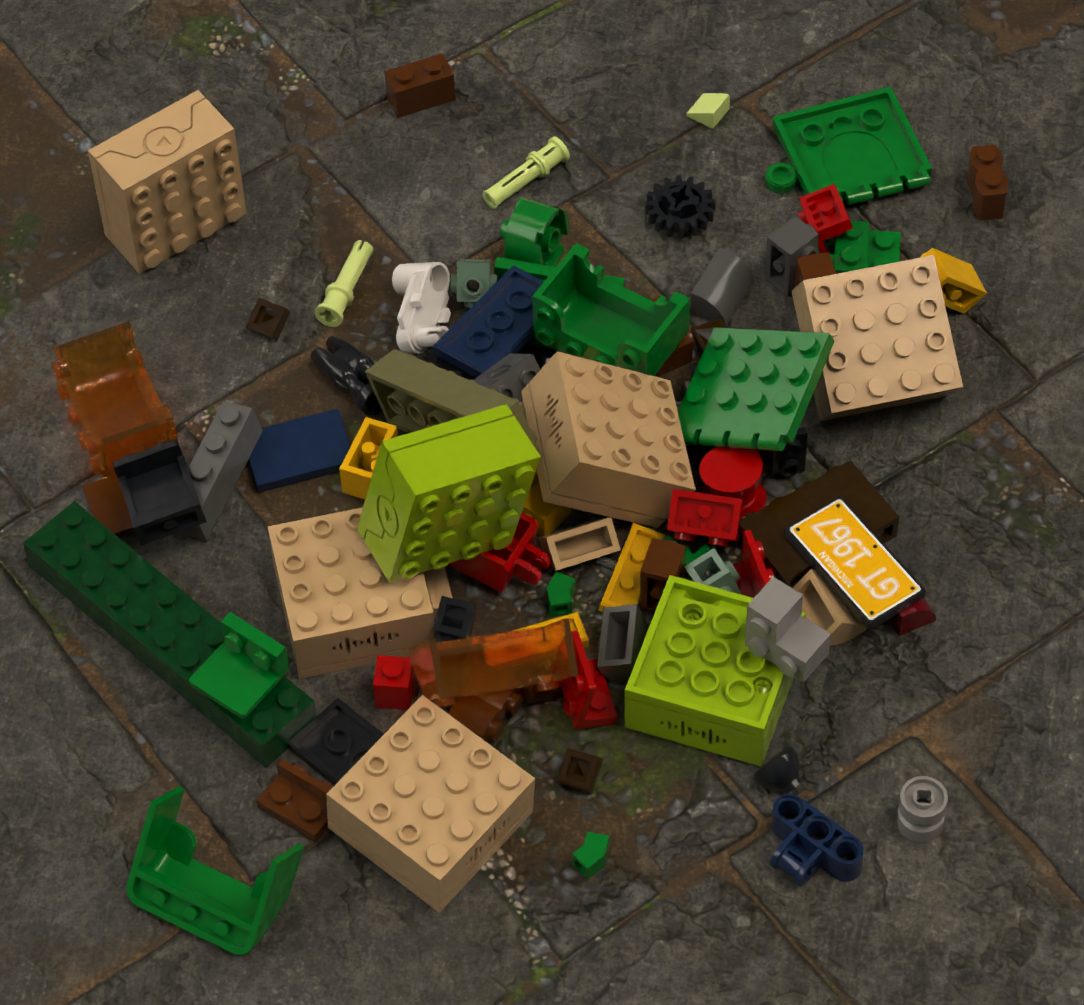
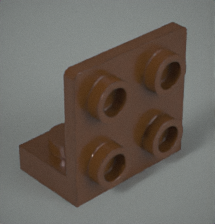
M143 445L130 448V454L145 451ZM117 475L83 486V491L92 514L99 522L117 537L134 531Z

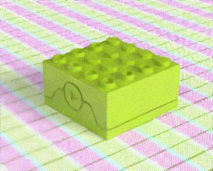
M507 404L381 442L357 530L389 583L402 578H413L418 573L430 569L438 570L444 568L449 563L461 559L469 560L480 553L492 549H503L512 543L541 456L515 416H513Z
M669 575L625 688V728L762 767L794 676L785 675L777 665L764 657L760 658L754 655L745 645L747 605L753 600L752 597ZM802 611L801 615L806 618V612Z

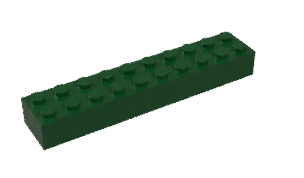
M77 502L71 503L23 542L28 564L33 570L264 767L267 768L288 749V743L317 718L314 700L285 676L245 719H241L193 688L189 683V678L224 642L221 622Z

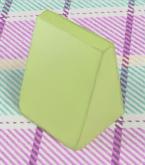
M703 93L686 113V116L713 129L730 109V95L726 93Z

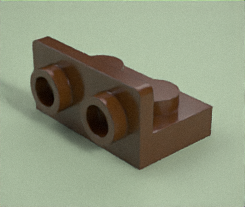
M281 759L277 763L278 775L256 800L257 807L316 843L328 828L326 794L334 786L323 780L320 782L311 777L299 764L293 763L291 765Z

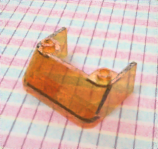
M569 618L558 620L543 627L438 643L436 638L428 639L409 648L411 664L423 696L431 702L433 701L438 707L455 705V698L528 686L537 685L538 692L558 689V681L578 676Z

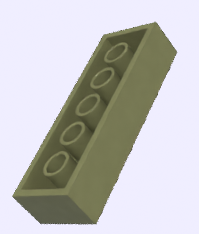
M393 349L365 371L388 424L395 425L397 428L411 433L507 404L513 416H515L540 454L536 444L537 437L529 427L524 416L526 413L525 408L514 397L505 396L495 389L479 385L474 380L465 379L453 371H446L431 362H425L412 354H406L397 349Z

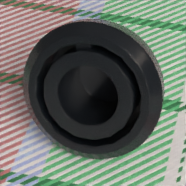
M787 746L754 773V780L769 790H782L784 794L791 792L802 782L798 777L800 763L794 748Z

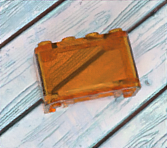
M129 321L53 347L56 361L51 362V367L56 380L59 381L55 383L61 401L68 400L70 406L66 407L70 422L72 426L79 425L80 431H77V436L83 451L87 450L90 455L88 456V461L94 476L100 474L102 479L116 475L112 463L130 454V448L143 445L144 449L147 450L162 442L178 440L174 418L169 407L166 408L165 405L161 404L144 367L142 354L135 347V333Z

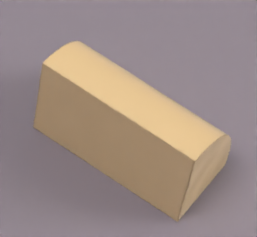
M611 517L600 518L539 537L542 550L548 553L552 559L550 567L554 571L621 550Z
M810 569L792 588L803 595L802 611L806 612V618L831 634L830 646L847 642L867 629L814 569Z

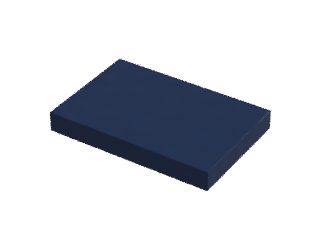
M338 408L262 428L263 432L248 461L258 492L339 472V468L351 445Z

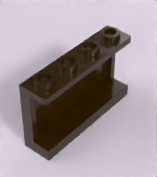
M850 460L841 466L832 467L825 475L812 482L807 481L794 492L784 497L775 498L768 506L761 510L746 514L739 522L738 534H740V540L738 542L740 545H743V531L751 530L755 541L760 540L765 553V560L763 562L768 568L772 569L778 580L793 588L810 569L814 568L784 536L786 527L839 496L849 504L883 543L897 537L899 516Z

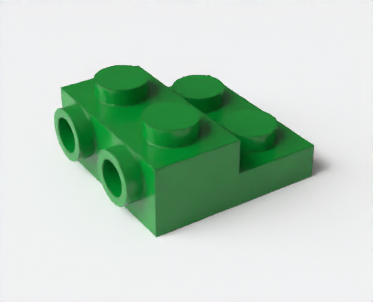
M851 221L853 229L844 232L840 236L829 238L828 248H835L834 254H830L836 274L900 262L901 232L869 230V222Z

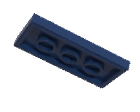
M513 265L433 345V353L476 378L508 354H516L535 335L532 296L543 284V281Z

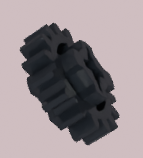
M677 175L676 181L673 182L666 177L664 178L663 186L655 183L653 185V192L647 193L645 214L648 215V223H656L657 232L666 229L667 237H671L674 232L679 233L680 239L684 238L685 232H690L691 235L696 236L697 228L706 230L707 222H713L715 199H712V190H705V183L703 181L694 184L693 177L691 176L687 181H682L681 176Z

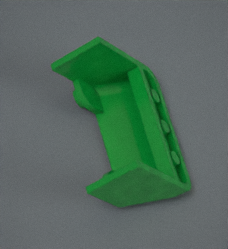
M178 786L150 802L127 881V895L137 907L233 954L244 955L259 944L288 900L305 846L298 843L271 860L269 870L264 871L256 878L252 888L193 859L197 845L195 835L187 826L176 822L185 791L184 788Z

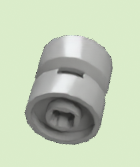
M918 776L908 780L903 785L899 799L897 825L902 835L909 840L919 843L930 842L942 832L948 795L941 782L932 777Z

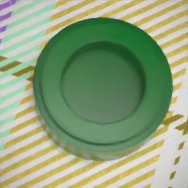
M775 163L766 170L765 184L774 193H788L796 187V171L793 166L787 163Z

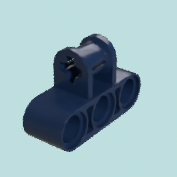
M784 794L776 798L773 803L771 828L773 833L783 842L774 852L770 860V866L774 869L781 868L795 878V884L799 887L805 885L820 868L842 882L853 881L859 877L862 871L864 847L858 838L794 794ZM784 815H791V816H793V817H795V818H794V819H785V818H783L782 816H784ZM817 835L823 837L824 839L814 840L811 838V836ZM849 856L853 858V860L844 861L840 859V857Z

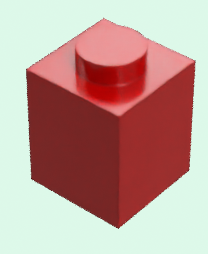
M377 655L373 681L375 708L408 710L412 705L415 683L413 658Z

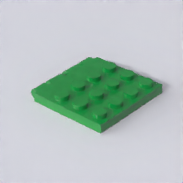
M891 86L772 117V126L791 166L796 171L798 181L805 195L835 184L841 200L845 199L849 206L872 200L873 191L880 198L903 192V184H905L908 190L930 185L932 167Z
M714 328L678 410L685 444L698 445L700 443L702 446L727 447L729 445L730 448L756 449L758 447L759 450L783 451L786 443H793L834 344V339L829 333Z

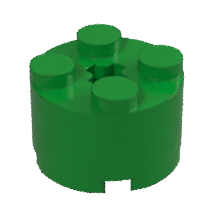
M519 198L510 220L505 219L500 229V237L505 239L504 258L556 266L565 249V246L560 245L562 234L568 236L569 232L567 212L558 207Z

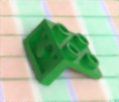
M229 612L221 621L224 642L189 678V683L193 688L241 719H245L287 674L289 664L285 646Z

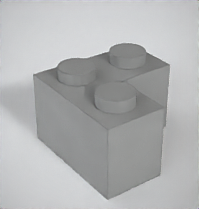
M772 577L747 605L745 645L754 655L760 658L764 657L777 665L785 675L794 676L804 683L829 654L831 634L801 615L802 594Z

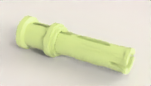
M551 137L546 146L537 152H530L525 163L492 187L483 191L482 195L485 202L495 209L535 178L548 176L550 169L560 162L565 163L570 159L566 145L559 138Z
M362 240L354 242L353 248L336 281L327 286L325 290L326 297L323 303L319 304L315 309V316L322 324L329 327H337L342 323L344 318L343 312L346 307L352 304L354 299L353 289L366 263L373 254V247L366 241L361 250L359 248Z

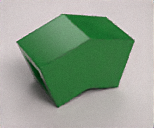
M555 572L547 586V602L551 618L573 613L572 597L576 591V579L559 572Z
M587 832L584 845L572 853L573 866L587 880L605 867L610 847L609 835Z

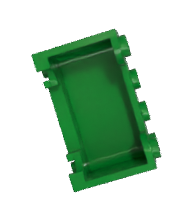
M575 243L532 296L533 328L537 340L545 346H551L566 354L655 376L689 332L690 298L675 292L668 301L666 297L661 295L656 302H653L604 278V267L598 265L595 268L587 258L590 255V249Z

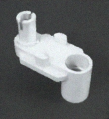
M441 262L399 264L393 272V287L399 295L404 296L397 317L399 326L396 340L399 349L406 354L424 353L428 347H433L449 330L446 326H440L441 323H447L451 315L449 308H446L449 300L447 291L450 283V273L448 268Z

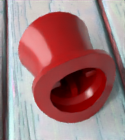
M729 445L727 447H716L703 457L699 466V473L705 484L702 493L743 499L740 520L750 512L761 510L767 503L766 491L759 484L763 463L758 452L755 449L730 448Z

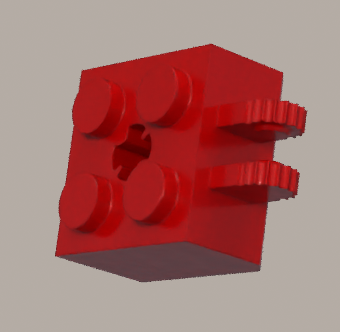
M521 513L512 543L500 550L492 549L480 553L472 559H461L448 565L503 593L513 576L531 585L538 584L542 578L541 571L538 568L540 570L547 569L552 559L548 553L533 546L539 525L534 518Z

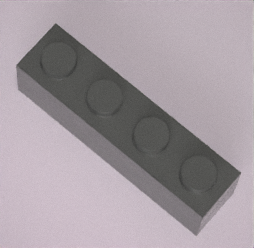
M223 401L188 467L207 522L178 532L179 534L208 540L263 432L253 408Z

